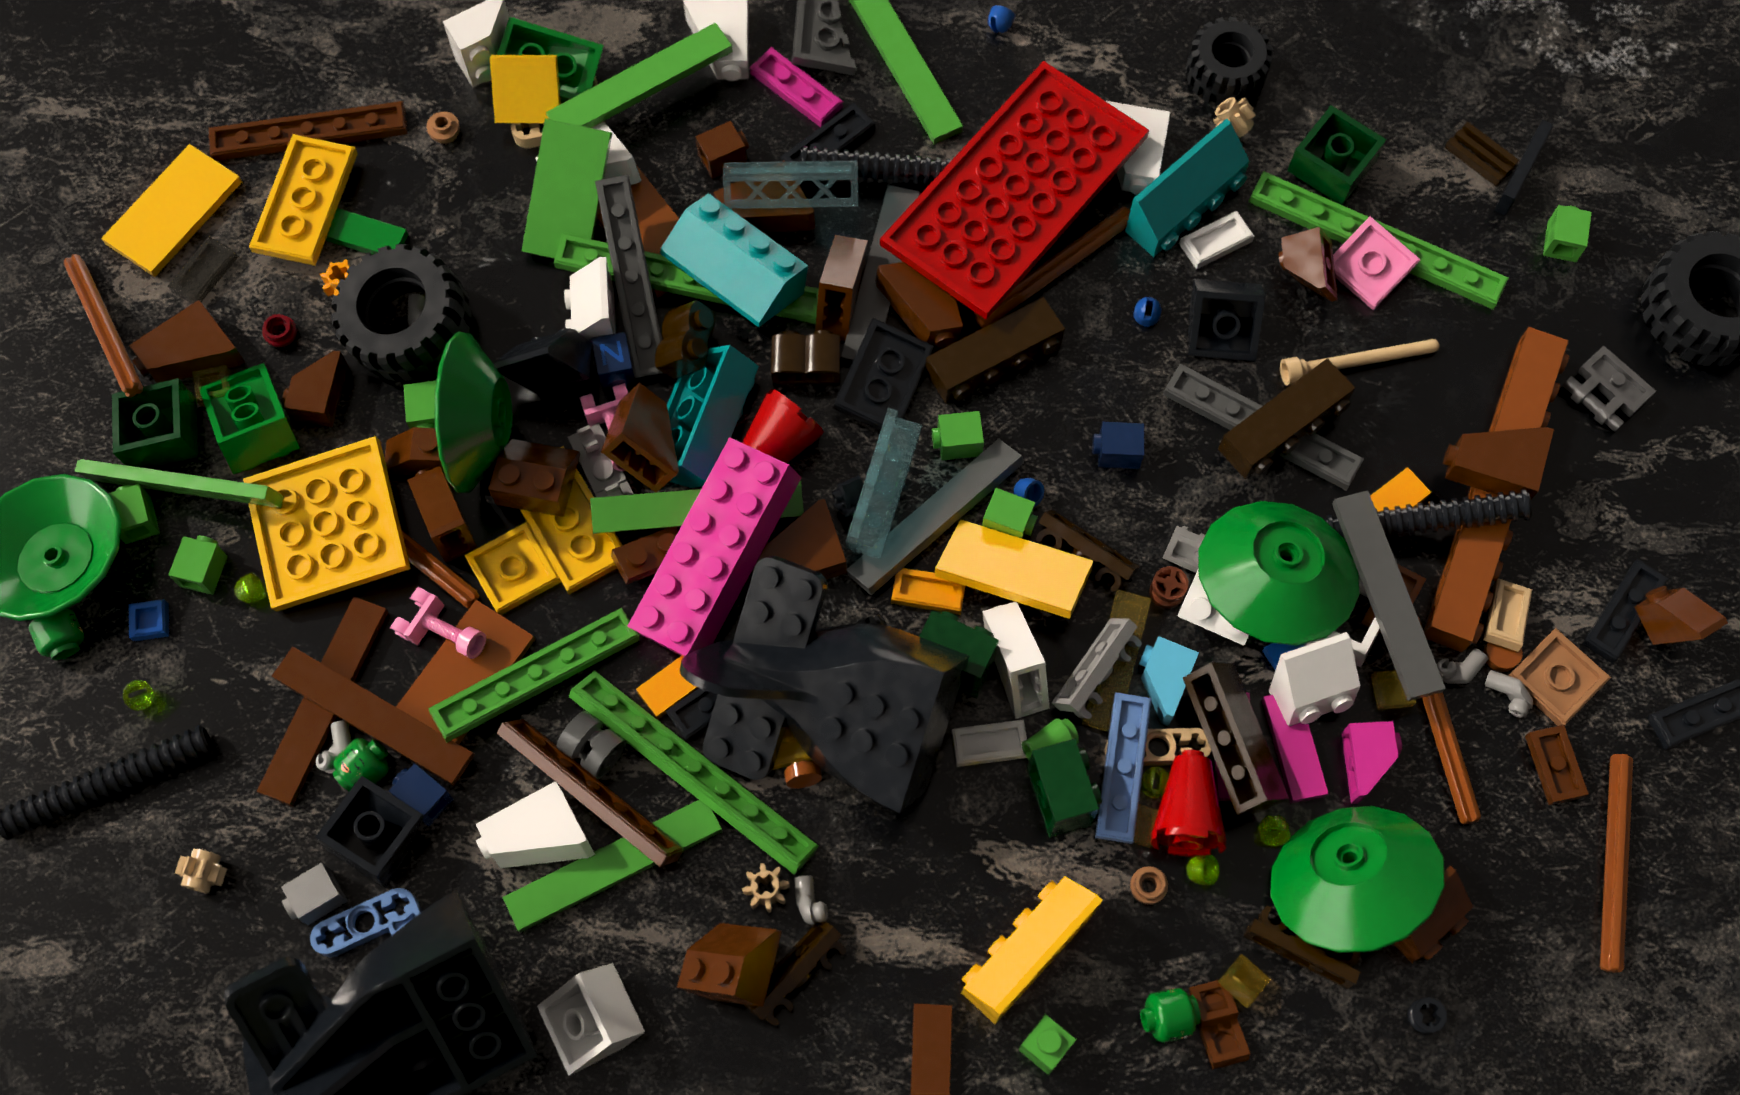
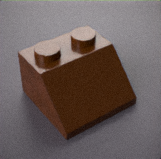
M512 439L497 457L488 490L495 504L564 517L580 451Z
M1451 865L1444 870L1445 888L1431 917L1406 939L1393 943L1411 963L1421 957L1426 961L1431 959L1443 947L1439 940L1447 932L1454 936L1469 922L1465 915L1474 906L1457 871Z
M719 923L686 950L677 988L705 999L763 1007L782 931Z

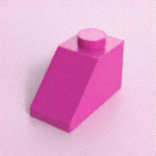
M1393 721L1349 723L1342 731L1351 804L1359 803L1396 761L1398 754H1401V737L1398 732H1395Z

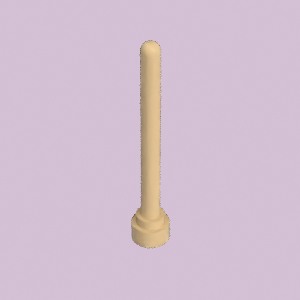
M1430 339L1335 356L1328 359L1340 370L1434 353L1439 349L1440 345L1437 340ZM1298 357L1282 359L1280 362V373L1283 383L1286 386L1292 385L1327 358L1307 362Z

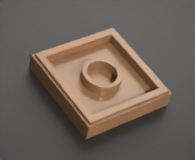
M1556 628L1508 675L1523 682L1533 698V704L1557 726H1565L1611 678Z

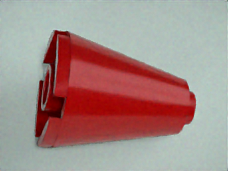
M771 389L766 394L742 443L788 463L817 441L824 433V430L811 417L808 419L801 412V408L777 390Z
M1184 750L1182 755L1176 756L1173 760L1151 832L1150 844L1157 850H1159L1160 843L1168 846L1169 854L1206 857L1211 856V849L1218 848L1219 854L1226 849V836L1212 763L1201 751Z

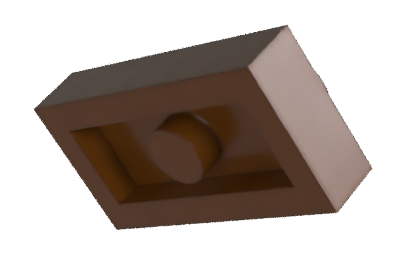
M676 527L660 530L612 549L611 558L626 585L657 572L678 533Z
M1564 725L1532 731L1525 735L1549 805L1584 798L1588 795Z

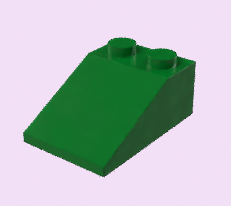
M509 16L497 55H557L560 103H564L592 88L604 45Z
M264 363L199 388L217 443L233 475L254 469L257 465L277 457H284L300 448Z

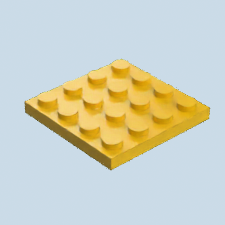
M376 436L243 478L244 483L265 485L284 496L281 508L249 504L271 609L274 611L284 610L411 569L381 442Z

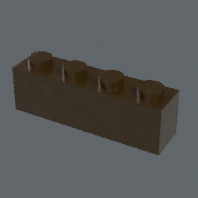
M1042 297L926 357V374L946 404L955 399L956 401H961L970 396L974 389L984 384L989 386L996 383L1002 378L1003 374L1012 369L1017 371L1025 368L1035 357L1055 352L1062 344L1065 328L1045 298Z
M1327 358L1224 434L1218 450L1244 479H1247L1255 472L1260 475L1271 467L1274 463L1273 458L1281 452L1285 456L1299 445V439L1306 433L1310 436L1317 433L1326 424L1325 419L1333 414L1335 417H1338L1351 405L1349 399L1355 387Z
M1211 662L1183 677L1236 814L1260 813L1288 800L1289 797L1235 664Z

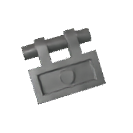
M1605 346L1598 350L1578 370V373L1587 381L1581 384L1571 376L1562 385L1572 394L1570 398L1577 404L1581 402L1596 415L1594 419L1601 425L1605 423L1614 432L1624 423L1615 414L1618 409L1630 418L1656 392L1655 389ZM1595 388L1610 400L1607 405L1603 404L1591 393Z

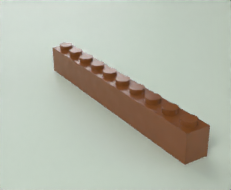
M1531 327L1527 328L1518 341L1489 432L1547 426L1551 416V412L1546 411L1548 403H1552L1555 400L1560 388V383L1555 381L1558 373H1563L1569 359V355L1565 354L1568 340ZM1470 487L1468 498L1469 500L1474 499L1475 495L1485 498L1489 492ZM1512 519L1507 520L1506 524L1496 521L1495 525H1490L1489 522H1486L1483 527H1478V524H1472V528L1462 525L1461 529L1456 530L1425 624L1424 634L1427 640L1462 653L1471 643L1476 644L1484 627V624L1479 623L1481 614L1488 611L1494 593L1489 591L1491 582L1497 581L1503 568V562L1499 561L1502 550H1507L1513 536V531L1508 530Z

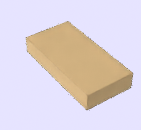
M1497 579L1493 586L1492 593L1494 595L1489 607L1484 641L1519 652L1523 646L1533 589Z

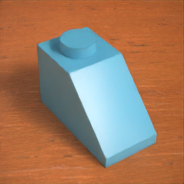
M1158 636L1154 647L1146 645L1139 665L1145 667L1141 680L1149 697L1152 698L1151 702L1160 722L1163 725L1169 726L1186 687L1183 677L1191 673L1199 652Z

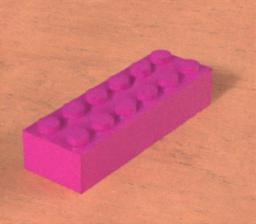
M729 437L627 627L683 657L713 644L802 477L789 464Z

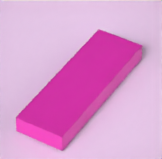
M772 47L750 67V74L819 127L826 124L843 108V101L796 65L792 64V62Z
M1264 696L1262 704L1290 804L1326 797L1329 793L1309 724H1302L1300 722L1288 727L1274 696Z

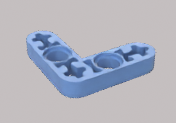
M403 888L392 889L321 921L311 931L310 942L314 950L323 956H337L388 932L392 936L420 914L422 910L418 900L411 892ZM397 898H401L404 902L409 901V904L404 907L405 913L403 915L398 914L396 911L385 914L384 916L388 919V922L384 924L383 916L377 910L378 906L381 905L384 911H388L396 906L395 900ZM365 912L372 913L375 919L372 929L364 933L358 932L355 928L357 917ZM346 921V928L353 936L352 939L349 940L348 936L343 933L333 939L334 945L332 947L324 943L321 944V941L326 938L325 932L327 930L334 934L340 933L345 930L341 924Z

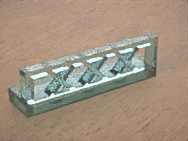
M857 161L724 163L723 166L724 205L730 209L858 207ZM812 180L821 190L812 199H804L795 189L802 181ZM819 180L830 181L824 186ZM836 180H851V198H836L828 189ZM752 181L763 182L757 187ZM769 181H779L787 189L780 199H770L761 191ZM786 181L796 182L792 186H790ZM731 182H745L754 190L746 200H731ZM824 193L829 197L825 199H819ZM757 194L762 198L761 200H752ZM790 194H792L796 199H786V198H787Z
M887 409L845 541L848 550L877 559L882 557L922 430V424L899 418L898 410Z

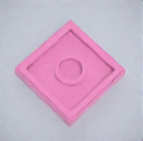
M1369 217L1333 254L1335 278L1372 310L1390 294L1421 260L1372 217Z

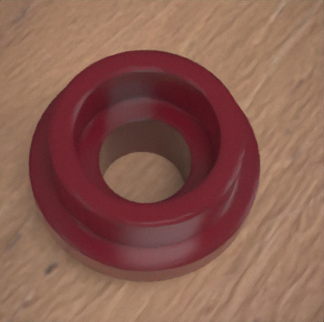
M275 314L265 320L262 335L270 346L285 347L296 338L297 327L290 317ZM279 330H285L282 334L276 335Z

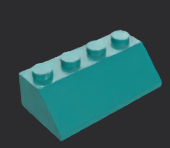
M1227 118L1133 198L1125 232L1153 257L1162 249L1165 251L1171 249L1185 229L1191 231L1200 222L1201 215L1208 209L1214 211L1224 200L1225 194L1230 190L1233 192L1237 191L1246 181L1247 176L1245 173L1250 161L1232 123Z
M709 193L685 209L660 249L662 256L757 327L763 325L804 294L808 265Z
M731 345L709 348L708 357L703 368L678 377L667 403L679 471L670 482L689 488L703 487L729 437L731 438L737 421L743 414V406L749 391L754 386V378L759 366Z

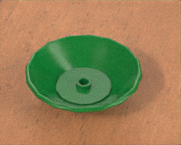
M458 331L446 343L439 363L435 389V431L439 458L447 481L457 493H471L509 441L512 427V400L506 380L474 337L469 333Z
M67 474L34 478L4 493L0 497L1 617L25 621L54 616L81 602L106 577L119 551L122 520L112 496L94 481Z
M1259 501L1234 507L1210 525L1198 549V576L1211 606L1234 628L1263 642L1297 646L1327 638L1349 620L1360 595L1359 573L1345 539L1323 518L1293 504ZM1281 557H1286V558H1288L1290 561H1286V560L1282 559Z
M1376 806L1340 808L1310 820L1284 843L1272 866L1270 897L1282 923L1306 943L1337 953L1375 951L1406 939L1431 917L1445 888L1444 857L1430 832L1405 814Z

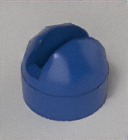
M992 6L988 16V25L993 32L1004 33L1012 26L1015 14L1006 7Z
M1144 297L1136 303L1134 319L1142 326H1153L1159 321L1162 309L1158 300ZM1147 306L1152 307L1151 316L1145 315Z
M1033 478L1020 479L1013 489L1015 495L1034 501L1035 506L1042 501L1044 496L1042 482Z

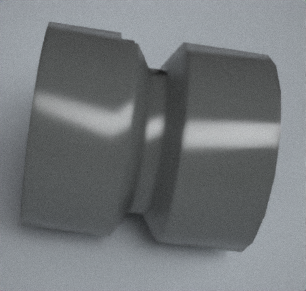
M582 711L563 730L556 747L573 761L581 759V767L596 779H600L620 759L627 742L612 729L602 730L603 723L588 711Z

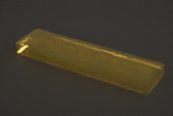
M1117 589L1109 620L1110 618H1129L1138 626L1132 635L1137 636L1141 641L1152 598ZM1126 643L1125 652L1132 659L1130 662L1116 660L1111 675L1101 682L1100 685L1096 686L1093 692L1101 696L1102 702L1101 704H1093L1088 700L1086 710L1090 712L1092 717L1090 719L1083 718V725L1109 732L1115 692L1128 694L1139 647H1131Z

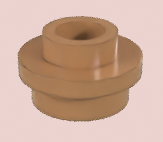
M438 112L432 115L426 126L429 136L441 144L454 141L460 130L457 117L449 112Z
M1147 866L1138 869L1133 874L1130 881V889L1136 900L1143 904L1151 905L1160 902L1165 897L1168 890V882L1162 871L1155 867ZM1145 880L1152 881L1155 885V890L1153 892H1146L1142 888V882Z

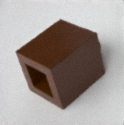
M731 121L695 136L698 155L712 179L747 163L746 150L749 149L748 141L741 130L736 131Z

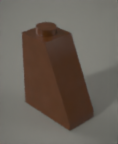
M785 160L713 192L717 200L763 233L810 231L815 228L814 210Z
M835 235L819 282L815 332L818 330H828L840 335V341H846L865 270L868 240Z
M904 262L878 265L875 277L876 287L888 299L890 306L918 339L939 348L947 347L959 340L963 324L956 299Z
M197 300L129 345L137 356L131 360L143 377L150 374L157 383L238 367L245 363L236 347L200 300Z
M638 383L619 401L601 453L655 493L678 474L679 468L667 403L644 385Z
M1542 427L1462 434L1455 445L1450 444L1445 453L1443 464L1448 466L1445 479L1496 495L1498 492L1508 495L1509 491L1512 490L1517 494L1520 493L1521 489H1526L1532 500L1540 488L1554 429Z
M440 466L423 469L416 473L415 477L407 480L431 539L445 563L478 548Z
M825 499L818 500L767 543L757 560L758 562L765 557L778 556L821 573L826 580L847 574V561Z

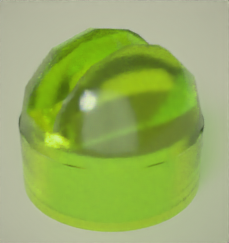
M254 572L241 577L235 584V595L243 602L253 603L266 597L265 588Z
M134 680L128 683L123 690L124 703L132 710H144L153 702V689L149 683L143 680ZM143 688L147 689V693L129 699L128 694Z
M1160 767L1147 769L1141 779V789L1144 794L1151 798L1162 797L1169 774ZM1155 773L1161 775L1159 790L1152 789Z
M1278 814L1271 817L1266 815L1261 820L1259 826L1260 839L1265 845L1281 846L1289 841V825L1284 817Z
M1213 855L1194 856L1186 867L1190 880L1199 885H1213L1219 876V865Z

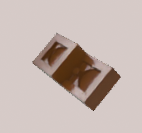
M1226 978L1189 987V994L1195 997L1199 1006L1201 1020L1198 1027L1212 1069L1249 1060L1251 1053L1237 1019L1239 1012Z

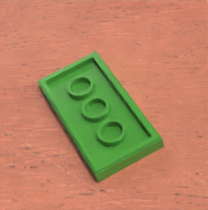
M545 118L522 252L555 258L562 233L593 240L600 205L595 181L602 180L605 177L612 132Z

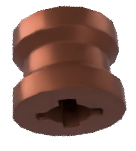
M1173 566L1163 567L1158 570L1150 585L1149 594L1151 600L1161 608L1170 609L1178 606L1188 589L1189 581L1186 574L1181 569Z

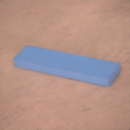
M1117 692L1114 694L1101 789L1102 805H1099L1095 838L1129 844L1134 842L1152 698Z

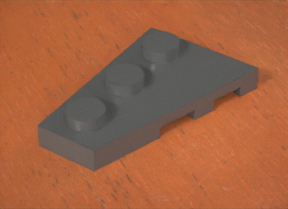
M837 0L797 1L792 64L854 76L856 65L854 59H851L848 49L849 40L842 28L840 21L841 12Z

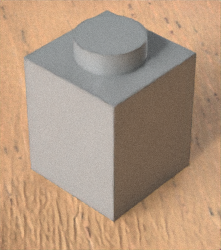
M323 863L318 864L281 886L287 897L282 900L287 913L293 920L298 918L307 925L348 902L331 869Z

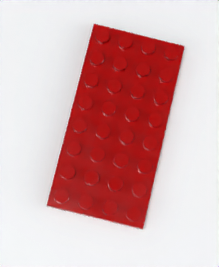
M1043 61L880 238V246L987 320L1148 138L1149 129Z

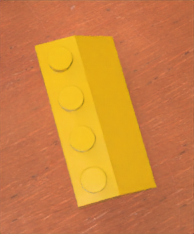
M1065 876L1058 884L1051 880L1037 896L1042 900L1041 903L1033 911L1027 907L1013 922L1017 929L1008 939L1001 935L987 952L992 957L982 967L976 963L965 974L962 980L966 985L963 987L962 994L990 1021L996 1024L1096 913L1103 901L1097 894Z

